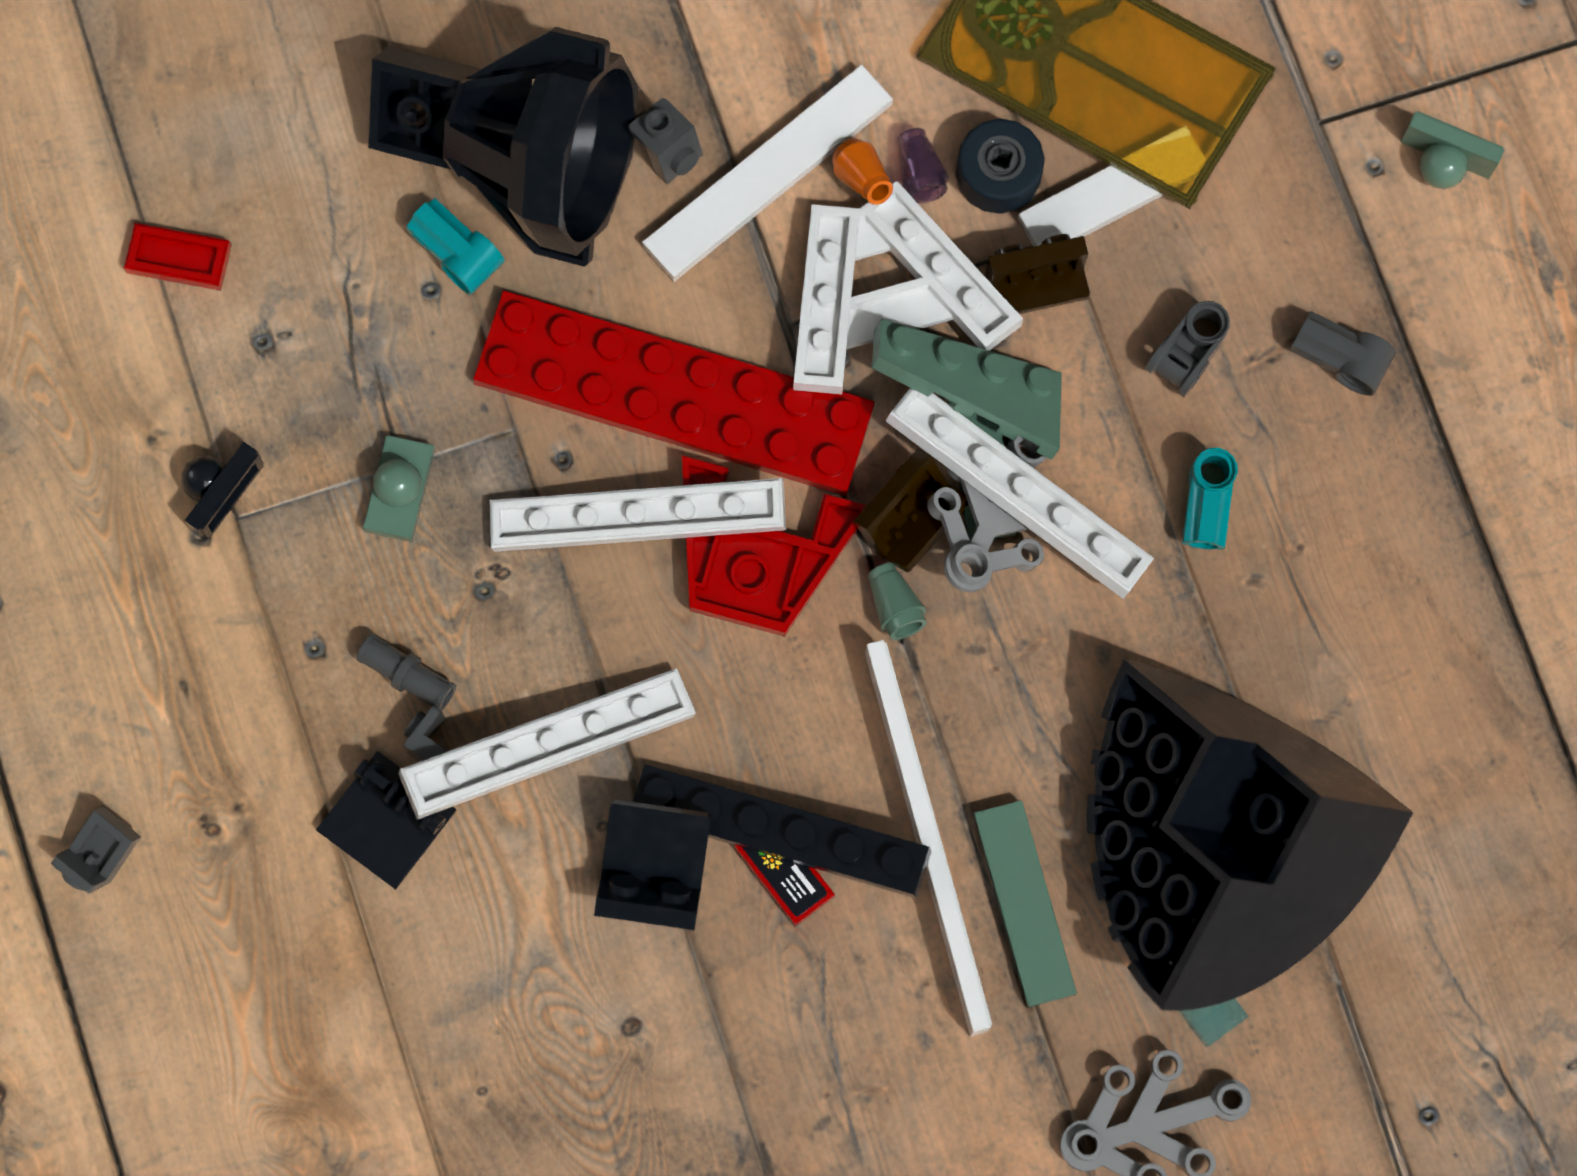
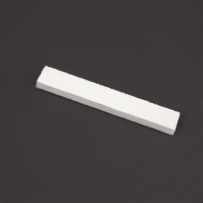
M863 65L859 66L642 242L643 248L671 280L675 282L833 154L842 143L850 140L892 106L893 98Z
M910 388L887 417L886 422L1122 599L1126 597L1154 558L962 414L953 410L950 405L934 393L927 397Z
M782 478L490 500L491 549L494 552L786 530L785 491Z
M676 668L400 769L398 774L417 819L691 719L696 712Z

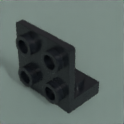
M617 799L612 800L594 916L695 930L711 815L707 812Z

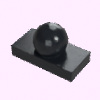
M243 442L226 465L221 459L212 455L196 456L186 463L181 475V484L184 492L191 499L198 501V503L184 521L191 532L205 542L211 538L264 467V463L257 450Z

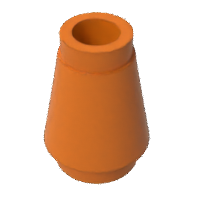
M850 139L842 143L835 150L832 158L833 171L840 181L873 205L884 203L889 199L893 192V185L872 144L859 139Z

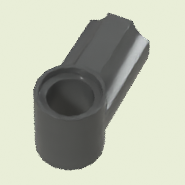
M1310 311L1290 351L1335 373V378L1343 386L1365 396L1375 394L1396 354L1395 348L1383 338L1368 332H1358L1356 334Z

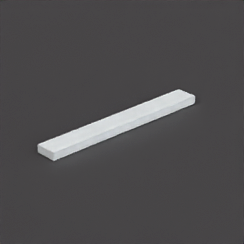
M884 640L866 645L865 657L916 842L929 846L932 850L925 875L970 1037L987 1033L992 1026V1021L886 642L884 643Z

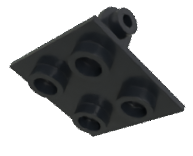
M377 751L370 761L365 759L354 772L356 779L316 831L396 890L457 809L450 807L417 819L398 774L402 768Z

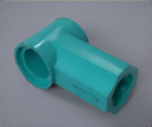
M436 198L430 202H425L413 214L412 219L406 225L407 231L441 262L440 266L446 275L468 295H472L505 262L503 255L489 239L479 231L475 230L472 233Z
M1209 448L1202 451L1190 467L1188 472L1189 490L1182 544L1204 550L1225 549L1233 483L1238 474L1237 462L1234 456L1227 450ZM1207 463L1218 465L1224 473V482L1220 484L1208 483L1201 475V466Z

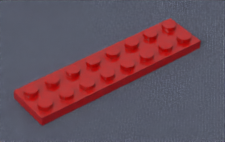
M505 290L502 292L473 378L474 385L843 496H847L875 406V401L842 392L841 395L793 390L794 377Z

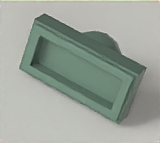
M1415 111L1401 139V143L1424 152L1420 161V171L1423 178L1432 187L1440 189L1451 188L1459 184L1466 176L1467 171L1489 180L1505 150L1500 145L1419 111Z
M386 435L379 466L373 477V490L363 526L364 532L413 543L435 453L434 445Z

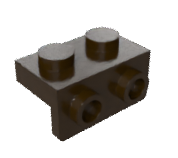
M1059 234L1044 239L1041 242L1042 245L1023 249V246L1020 244L1002 247L994 252V256H989L985 277L1019 314L1086 300L1090 295L1084 267L1089 253L1084 236L1070 238L1069 234Z
M917 449L897 469L894 476L880 492L865 505L862 512L853 522L877 555L893 563L901 570L910 572L945 532L942 522L933 518L928 511L927 502L930 496L938 489L948 487L955 490L960 496L961 508L959 509V514L969 504L963 492L947 483L932 458ZM938 498L939 505L944 510L950 511L948 501L944 498Z

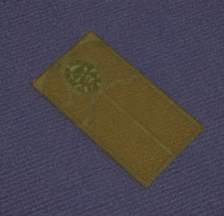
M952 0L917 54V59L1188 209H1191L1192 205L1197 202L1200 192L1266 85L1274 78L1276 67L1152 0Z

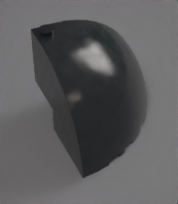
M1123 660L1101 715L1102 718L1107 719L1101 750L1093 749L1091 764L1095 765L1094 777L1096 784L1095 794L1087 795V834L1095 835L1097 861L1091 863V870L1098 901H1106L1112 924L1108 927L1112 940L1121 942L1131 961L1127 967L1142 990L1161 1010L1184 1011L1221 1004L1263 986L1290 969L1321 944L1346 919L1374 883L1404 832L1413 812L1345 759L1273 716L1230 695L1184 676L1143 663Z

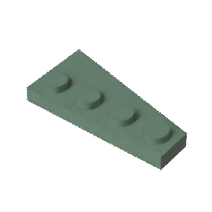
M880 320L874 330L872 368L927 397L935 392L948 399L953 405V410L969 418L973 413H976L997 424L996 432L1014 441L1019 435L1038 445L1037 453L1051 460L1060 449L1061 372L888 320Z

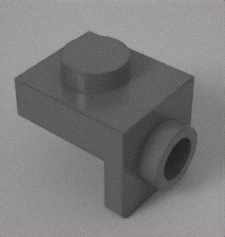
M661 98L629 125L631 134L647 149L655 173L666 184H669L678 175H685L691 171L698 159L703 156L695 127L665 98Z
M433 706L427 714L420 711L411 720L404 732V736L408 739L403 745L407 753L419 762L447 752L431 740L445 721L443 712L436 706Z
M102 806L92 812L70 847L58 853L51 864L62 873L63 879L70 886L83 890L86 893H92L111 883L141 836Z

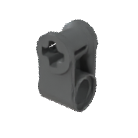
M1214 301L1196 303L1173 333L1169 334L1147 363L1145 370L1150 374L1155 371L1177 386L1179 388L1178 394L1185 398L1208 367L1209 361L1225 339L1230 326V318L1227 311L1222 305ZM1199 319H1208L1216 325L1218 333L1212 337H1203L1195 331L1193 323Z

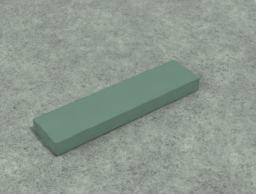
M1022 800L975 812L973 818L1027 1008L1075 996L1077 991Z

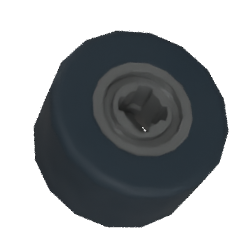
M998 118L982 122L968 132L960 145L956 168V178L960 191L970 204L984 212L1003 214L1020 209L1031 201L1040 186L1045 160L1041 143L1029 128L1017 121Z

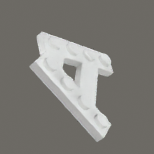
M898 181L892 184L893 192L889 199L878 205L868 202L859 209L812 204L793 390L842 395L846 350L872 343L874 330L881 319L914 329H922L954 320L978 348L990 351L1020 328L1023 318ZM891 251L915 277L911 281L852 297L855 261Z

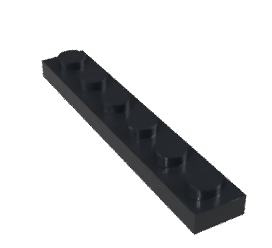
M646 764L644 765L632 801L707 812L711 815L708 838L916 899L932 851L929 846Z

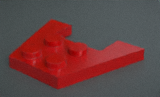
M682 455L683 486L727 482L729 468ZM824 494L812 539L781 531L686 538L690 611L785 637L857 532L858 528L853 521L862 512L865 504Z

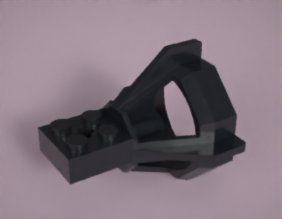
M559 27L552 28L482 68L388 46L372 59L368 148L452 170L456 176L464 177L477 187L534 254L579 266H586L593 259L594 239L608 226L633 157L634 136L630 132L629 125L645 112V107L637 104L639 86L623 56L610 52L608 40Z

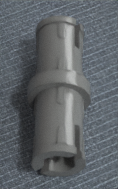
M374 633L372 636L369 635L357 653L356 660L367 665L391 680V686L399 692L407 690L432 707L436 706L443 710L456 691L457 685L455 683L449 682L422 665L420 657L413 653L409 655L404 654Z

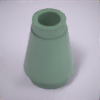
M886 563L869 572L867 577L871 583L870 586L881 630L888 632L892 640L904 639L922 630L927 624L924 617L926 608L900 572L897 571L893 563Z

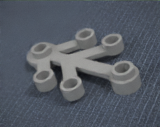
M1019 435L1015 441L1009 439L1006 448L1033 468L1037 467L1047 458L1036 452L1038 445ZM1019 446H1023L1028 450L1029 458L1021 452ZM947 468L949 475L956 481L961 482L976 525V529L969 540L959 514L961 499L955 490L943 487L938 489L928 499V511L933 518L942 522L951 548L944 560V572L948 581L956 589L970 593L979 591L986 586L993 572L1010 568L1028 572L1038 566L1043 561L1044 551L1040 543L1034 539H1023L1010 549L988 552L995 537L1028 530L1029 528ZM938 498H944L948 501L950 511L944 510L939 505ZM1022 548L1027 549L1031 553L1032 562L1023 558ZM961 562L970 566L972 576L963 570Z
M1163 1050L1155 1055L1151 1061L1152 1073L1128 1121L1107 1128L1120 1097L1128 1094L1135 1084L1134 1074L1128 1067L1115 1065L1104 1074V1088L1088 1119L1076 1121L1064 1131L1060 1141L1061 1154L1068 1165L1079 1171H1093L1103 1166L1120 1176H1142L1146 1170H1154L1159 1176H1167L1161 1166L1154 1163L1143 1166L1114 1149L1115 1147L1135 1142L1184 1168L1188 1176H1211L1215 1170L1216 1161L1210 1151L1204 1148L1193 1150L1162 1132L1213 1116L1225 1122L1236 1121L1245 1116L1250 1109V1092L1243 1083L1237 1080H1224L1215 1085L1207 1097L1155 1113L1170 1081L1179 1077L1183 1070V1061L1180 1055L1172 1050ZM1170 1057L1174 1060L1176 1069L1172 1075H1164L1159 1071L1158 1061L1160 1058ZM1122 1072L1126 1075L1128 1084L1124 1090H1115L1111 1086L1110 1076L1112 1073ZM1232 1090L1239 1095L1240 1104L1238 1108L1229 1109L1223 1104L1222 1097L1225 1091ZM1081 1136H1090L1095 1141L1096 1148L1091 1155H1084L1078 1150L1077 1142ZM1194 1155H1203L1207 1159L1208 1169L1205 1173L1198 1174L1192 1170L1190 1161Z

